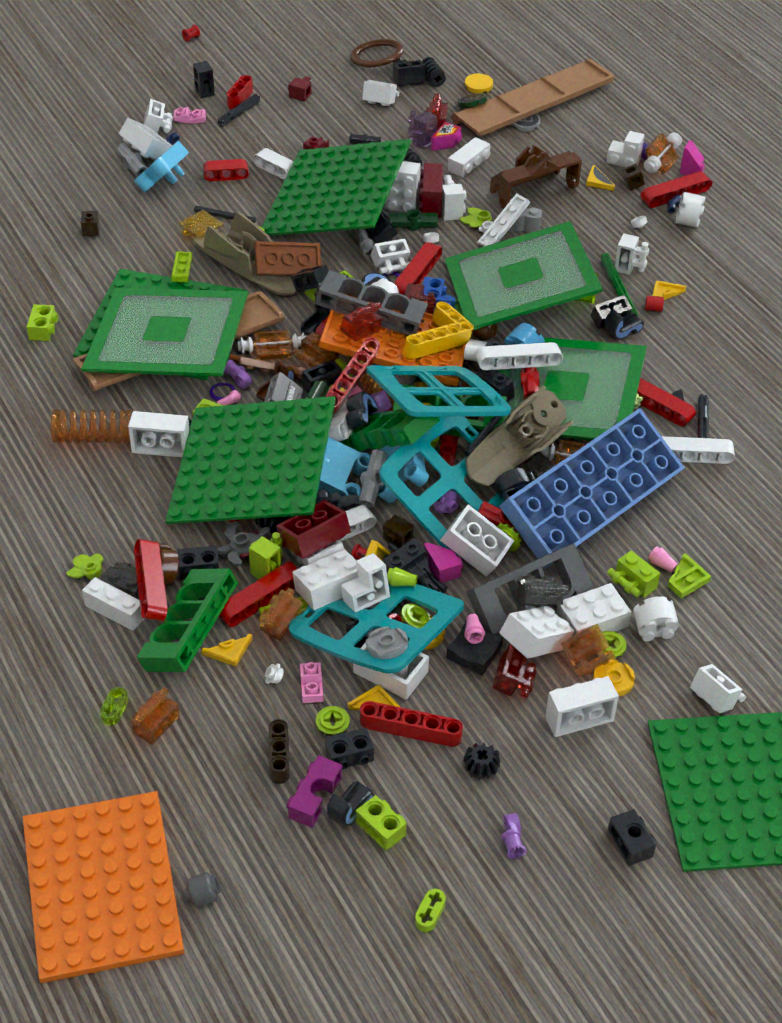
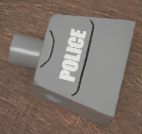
M279 372L271 379L264 402L300 399L303 390L299 385Z

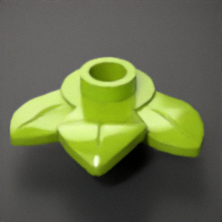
M468 207L469 215L460 217L462 223L472 228L481 227L485 221H492L489 211Z
M98 553L91 557L85 554L75 556L73 558L74 567L67 571L66 574L71 578H81L83 576H86L88 579L98 578L102 574L101 563L103 562V557Z

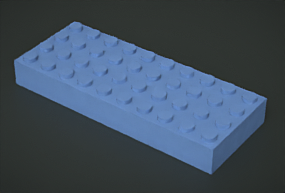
M639 408L510 496L499 507L538 559L573 543L577 547L685 467L641 408ZM551 562L543 567L546 569L554 562Z

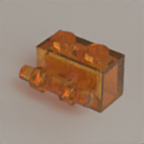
M315 332L301 340V350L298 348L293 350V354L297 356V359L307 362L310 367L339 358L338 352L327 351L319 347L321 336Z
M288 588L286 592L281 590L278 596L275 594L269 603L270 608L268 611L264 610L258 620L260 621L259 630L279 641L282 640L289 629V624L298 615L302 607V601L293 596L294 590Z
M598 624L561 643L571 665L575 666L581 663L582 666L575 669L578 677L585 673L588 675L594 668L602 664L604 666L609 663V660L615 658L612 650L604 654L603 650L609 648V645ZM596 654L598 655L594 660L587 662L586 659Z
M165 687L156 691L131 719L132 732L151 745L180 717L179 705L167 697L169 691Z

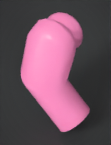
M233 390L228 396L217 401V403L224 406L238 403L241 399V394L237 390Z

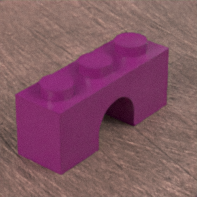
M319 755L315 762L310 763L305 779L299 781L296 794L291 796L287 802L286 808H288L289 819L311 828L314 827L323 811L322 798L315 796L314 793L317 791H327L333 794L342 778V764Z

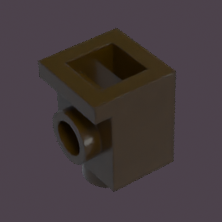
M636 164L621 169L630 191L645 185L642 172Z

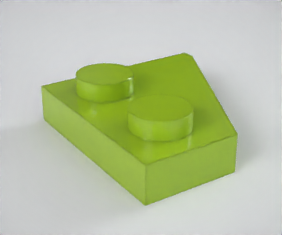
M684 553L668 582V587L682 599L710 582L711 575Z

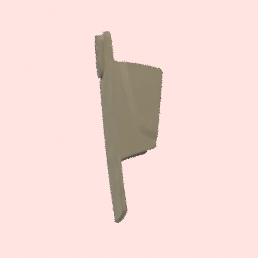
M237 212L235 214L228 235L216 230L212 226L195 235L194 243L200 249L241 276L278 295H294L296 293L290 276L256 275L254 242L273 241L268 234L242 213Z
M543 386L511 411L509 416L465 459L466 470L470 480L488 487L502 473L513 469L533 454L543 451L574 423L571 420L560 425L567 416L566 409L553 392L543 391L546 389Z

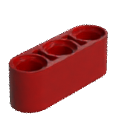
M250 75L239 77L228 90L227 107L229 109H233L248 99L253 93V79Z
M244 159L207 161L203 164L204 178L207 181L246 179L249 176L248 163Z

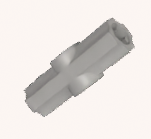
M126 143L120 144L117 148V153L123 159L125 168L127 170L131 169L135 176L138 177L147 169L140 153L134 152Z
M372 450L367 471L362 472L360 477L361 484L363 485L359 497L360 505H366L368 508H372L375 505L379 486L384 485L380 479L379 471L380 467L387 460L388 454L385 451Z

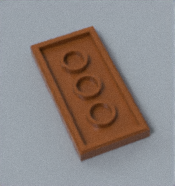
M254 242L257 276H292L303 269L321 266L320 243Z

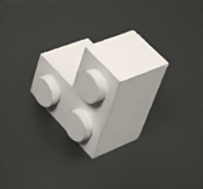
M629 131L624 143L613 140L608 149L606 163L622 167H628L633 164L638 166L641 160L644 134Z
M374 553L356 561L357 578L341 584L343 601L355 613L390 597L386 564Z

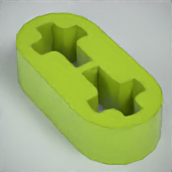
M440 889L429 890L416 912L415 925L422 932H430L435 928L445 908L446 897ZM438 898L439 902L437 901L434 907H431V900ZM427 913L430 914L429 921L427 920L426 923H423L422 919H425Z

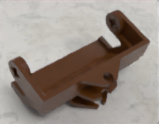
M532 145L533 149L529 152L530 148L527 146L516 158L514 168L501 171L491 178L490 192L494 194L496 191H499V203L504 209L511 201L510 191L512 186L548 175L559 174L560 169L567 168L566 183L571 189L578 187L582 160L574 152L568 151L550 157L547 152H544L535 145Z

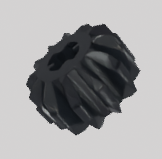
M483 742L482 746L475 743L473 748L468 747L463 757L465 771H470L471 777L477 775L479 780L482 776L489 779L491 774L496 775L501 762L498 751L494 750L493 745L487 747L485 742Z

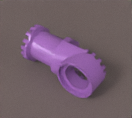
M228 359L224 374L232 376L236 385L241 389L251 385L252 378L250 375L248 376L249 373H246L245 368L234 364V361Z
M516 813L503 815V820H505L503 823H506L504 825L506 832L501 835V840L506 844L508 850L507 857L512 860L517 859V857L520 858V856L522 857L527 853V850L520 840L521 826L519 817Z

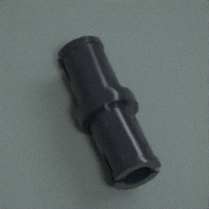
M350 134L349 142L356 144L381 142V137L368 136V134Z

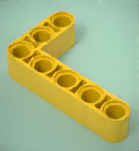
M438 302L432 320L439 327L407 336L402 354L408 359H416L465 345L470 340L474 326L448 303Z

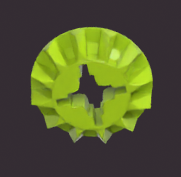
M500 523L496 526L514 540L508 551H516L521 546V538L518 537L519 533L514 531V527L510 528L508 524Z
M406 604L400 613L403 617L402 621L415 628H422L431 620L428 612L416 604Z
M604 631L599 633L594 639V650L598 651V655H604L606 659L608 657L613 659L617 656L622 657L624 651H626V641L617 632ZM606 644H608V645L614 644V645H613V648H612V647L606 648Z
M325 707L316 716L318 731L324 732L325 736L327 734H341L349 728V714L341 707ZM332 716H333V719H335V725H334V726H332L331 723H330V720H331V717H332Z

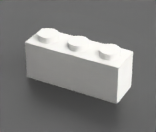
M475 137L448 158V171L463 178L489 158L490 144Z
M95 577L82 590L86 607L132 631L144 620L141 616L140 600Z

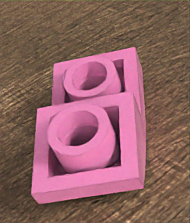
M180 107L174 110L173 119L182 123L206 122L205 109H196L190 112L189 107Z
M321 662L300 664L302 703L324 702Z

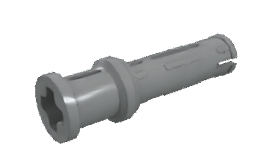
M354 229L360 241L359 246L363 251V256L371 260V252L374 247L373 240L368 237L365 229Z

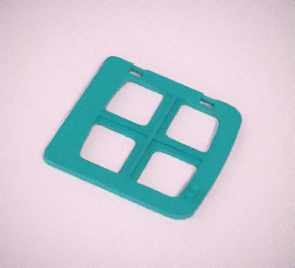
M370 365L366 368V372L410 416H507L511 413V406L480 377L463 367ZM393 375H417L429 387H403ZM433 375H455L472 387H446ZM412 395H436L449 406H426ZM454 395H481L491 406H465Z
M464 416L439 417L440 421L412 445L401 446L380 467L379 471L383 484L441 547L447 549L450 548L440 541L447 529L429 511V507L449 490H454L477 512L483 501L464 481V477L468 475L465 463L467 456L456 466H450L430 445V442L450 429H456L471 445L480 433L471 426V423ZM468 428L474 437H471L465 429ZM417 453L422 454L440 474V479L420 496H415L398 477L399 470ZM497 493L488 503L500 508L499 505L504 501L500 499Z
M388 584L390 597L382 600L371 610L362 609L355 613L340 599L316 610L308 606L303 613L291 621L289 632L292 637L337 658L382 673H396L406 668L463 611L464 602L458 598L418 584L415 587H392L391 584ZM403 599L412 601L437 613L422 628H415L387 617V614ZM327 609L359 621L340 640L331 638L309 627ZM309 613L312 614L309 618H306ZM390 627L395 630L400 628L406 633L409 640L405 652L391 659L375 658L368 651L354 647L374 628Z

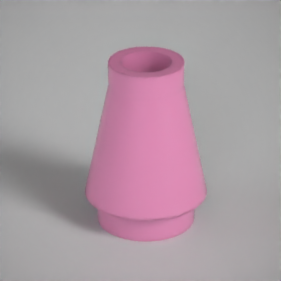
M658 546L648 556L651 564L663 568L670 573L678 565L663 548Z
M469 614L466 617L465 638L470 643L477 644L483 640L485 631L476 614Z

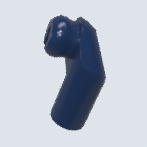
M173 132L165 140L174 145L179 141L180 136Z
M675 195L668 201L669 213L676 211V204L679 205L681 195Z

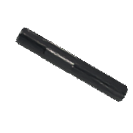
M257 94L252 95L219 117L218 125L224 126L260 101V96Z
M701 394L698 398V438H709V399L707 395Z

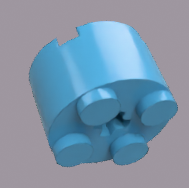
M521 323L506 337L504 343L505 345L545 343V340L541 334L538 335L535 332L537 330L535 327L527 323Z

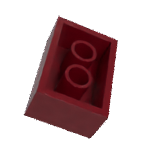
M424 163V169H420L419 211H422V213H438V218H441L443 164Z
M326 500L315 505L313 515L293 516L276 526L282 538V546L302 559L311 556L312 553L320 549L326 548L332 542L342 539L351 532L347 513Z

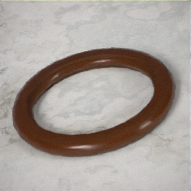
M377 39L357 46L352 51L350 57L352 62L358 66L379 67L399 59L404 49L395 40ZM376 46H390L397 50L391 56L379 60H362L357 57L362 51Z

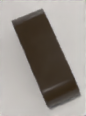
M275 719L269 724L270 778L277 784L285 783L290 776L288 724L282 719Z

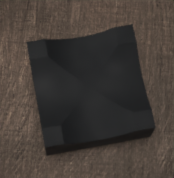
M465 622L458 636L447 647L446 658L483 675L501 650L503 637L485 632V636L480 643L472 644L465 638Z

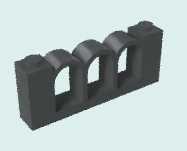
M329 270L319 288L315 303L316 305L408 336L418 332L428 303L414 298L410 300L407 296L399 293L388 294L385 289L379 286H365L358 279L346 277V275ZM389 309L398 310V311H400L401 313H398V312H395V311H392V310H389Z
M573 543L466 591L484 631L500 636L499 632L508 616L503 611L494 590L495 588L506 583L508 584L518 612L543 606L549 607L551 603L587 592V590L593 588V585ZM551 562H554L563 584L561 596H557L552 592L541 568ZM527 573H531L540 594V603L537 607H533L528 602L518 580L519 577Z

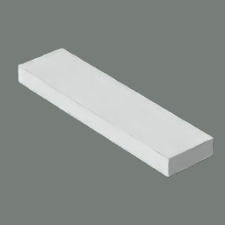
M516 193L478 240V245L484 247L498 243L530 204L529 200Z

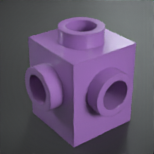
M449 490L432 504L434 505L433 509L440 514H452L457 509L458 503L462 498L454 490Z

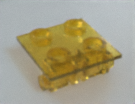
M205 210L199 211L178 223L184 229L182 230L184 236L193 234L199 239L205 236L209 226L215 229L224 226V223Z

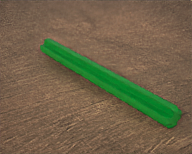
M602 253L600 259L618 297L625 295L632 307L631 312L638 316V312L609 253Z

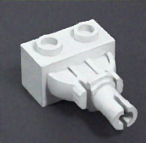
M444 175L442 177L444 185H442L441 205L444 221L460 220V217H463V213L466 211L464 200H466V190H463L461 184H455L450 175Z

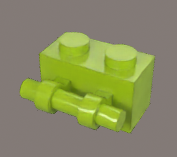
M274 532L271 541L262 536L250 545V574L256 578L261 579L281 566V559L283 558L281 547L283 543L280 533Z
M632 550L618 559L616 571L613 568L607 571L613 582L619 583L628 594H633L635 597L641 596L645 598L656 590L660 578V572Z

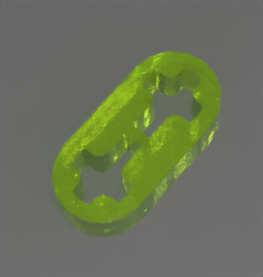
M115 687L109 691L100 710L101 719L104 724L114 725L120 720L128 703V694L125 688Z

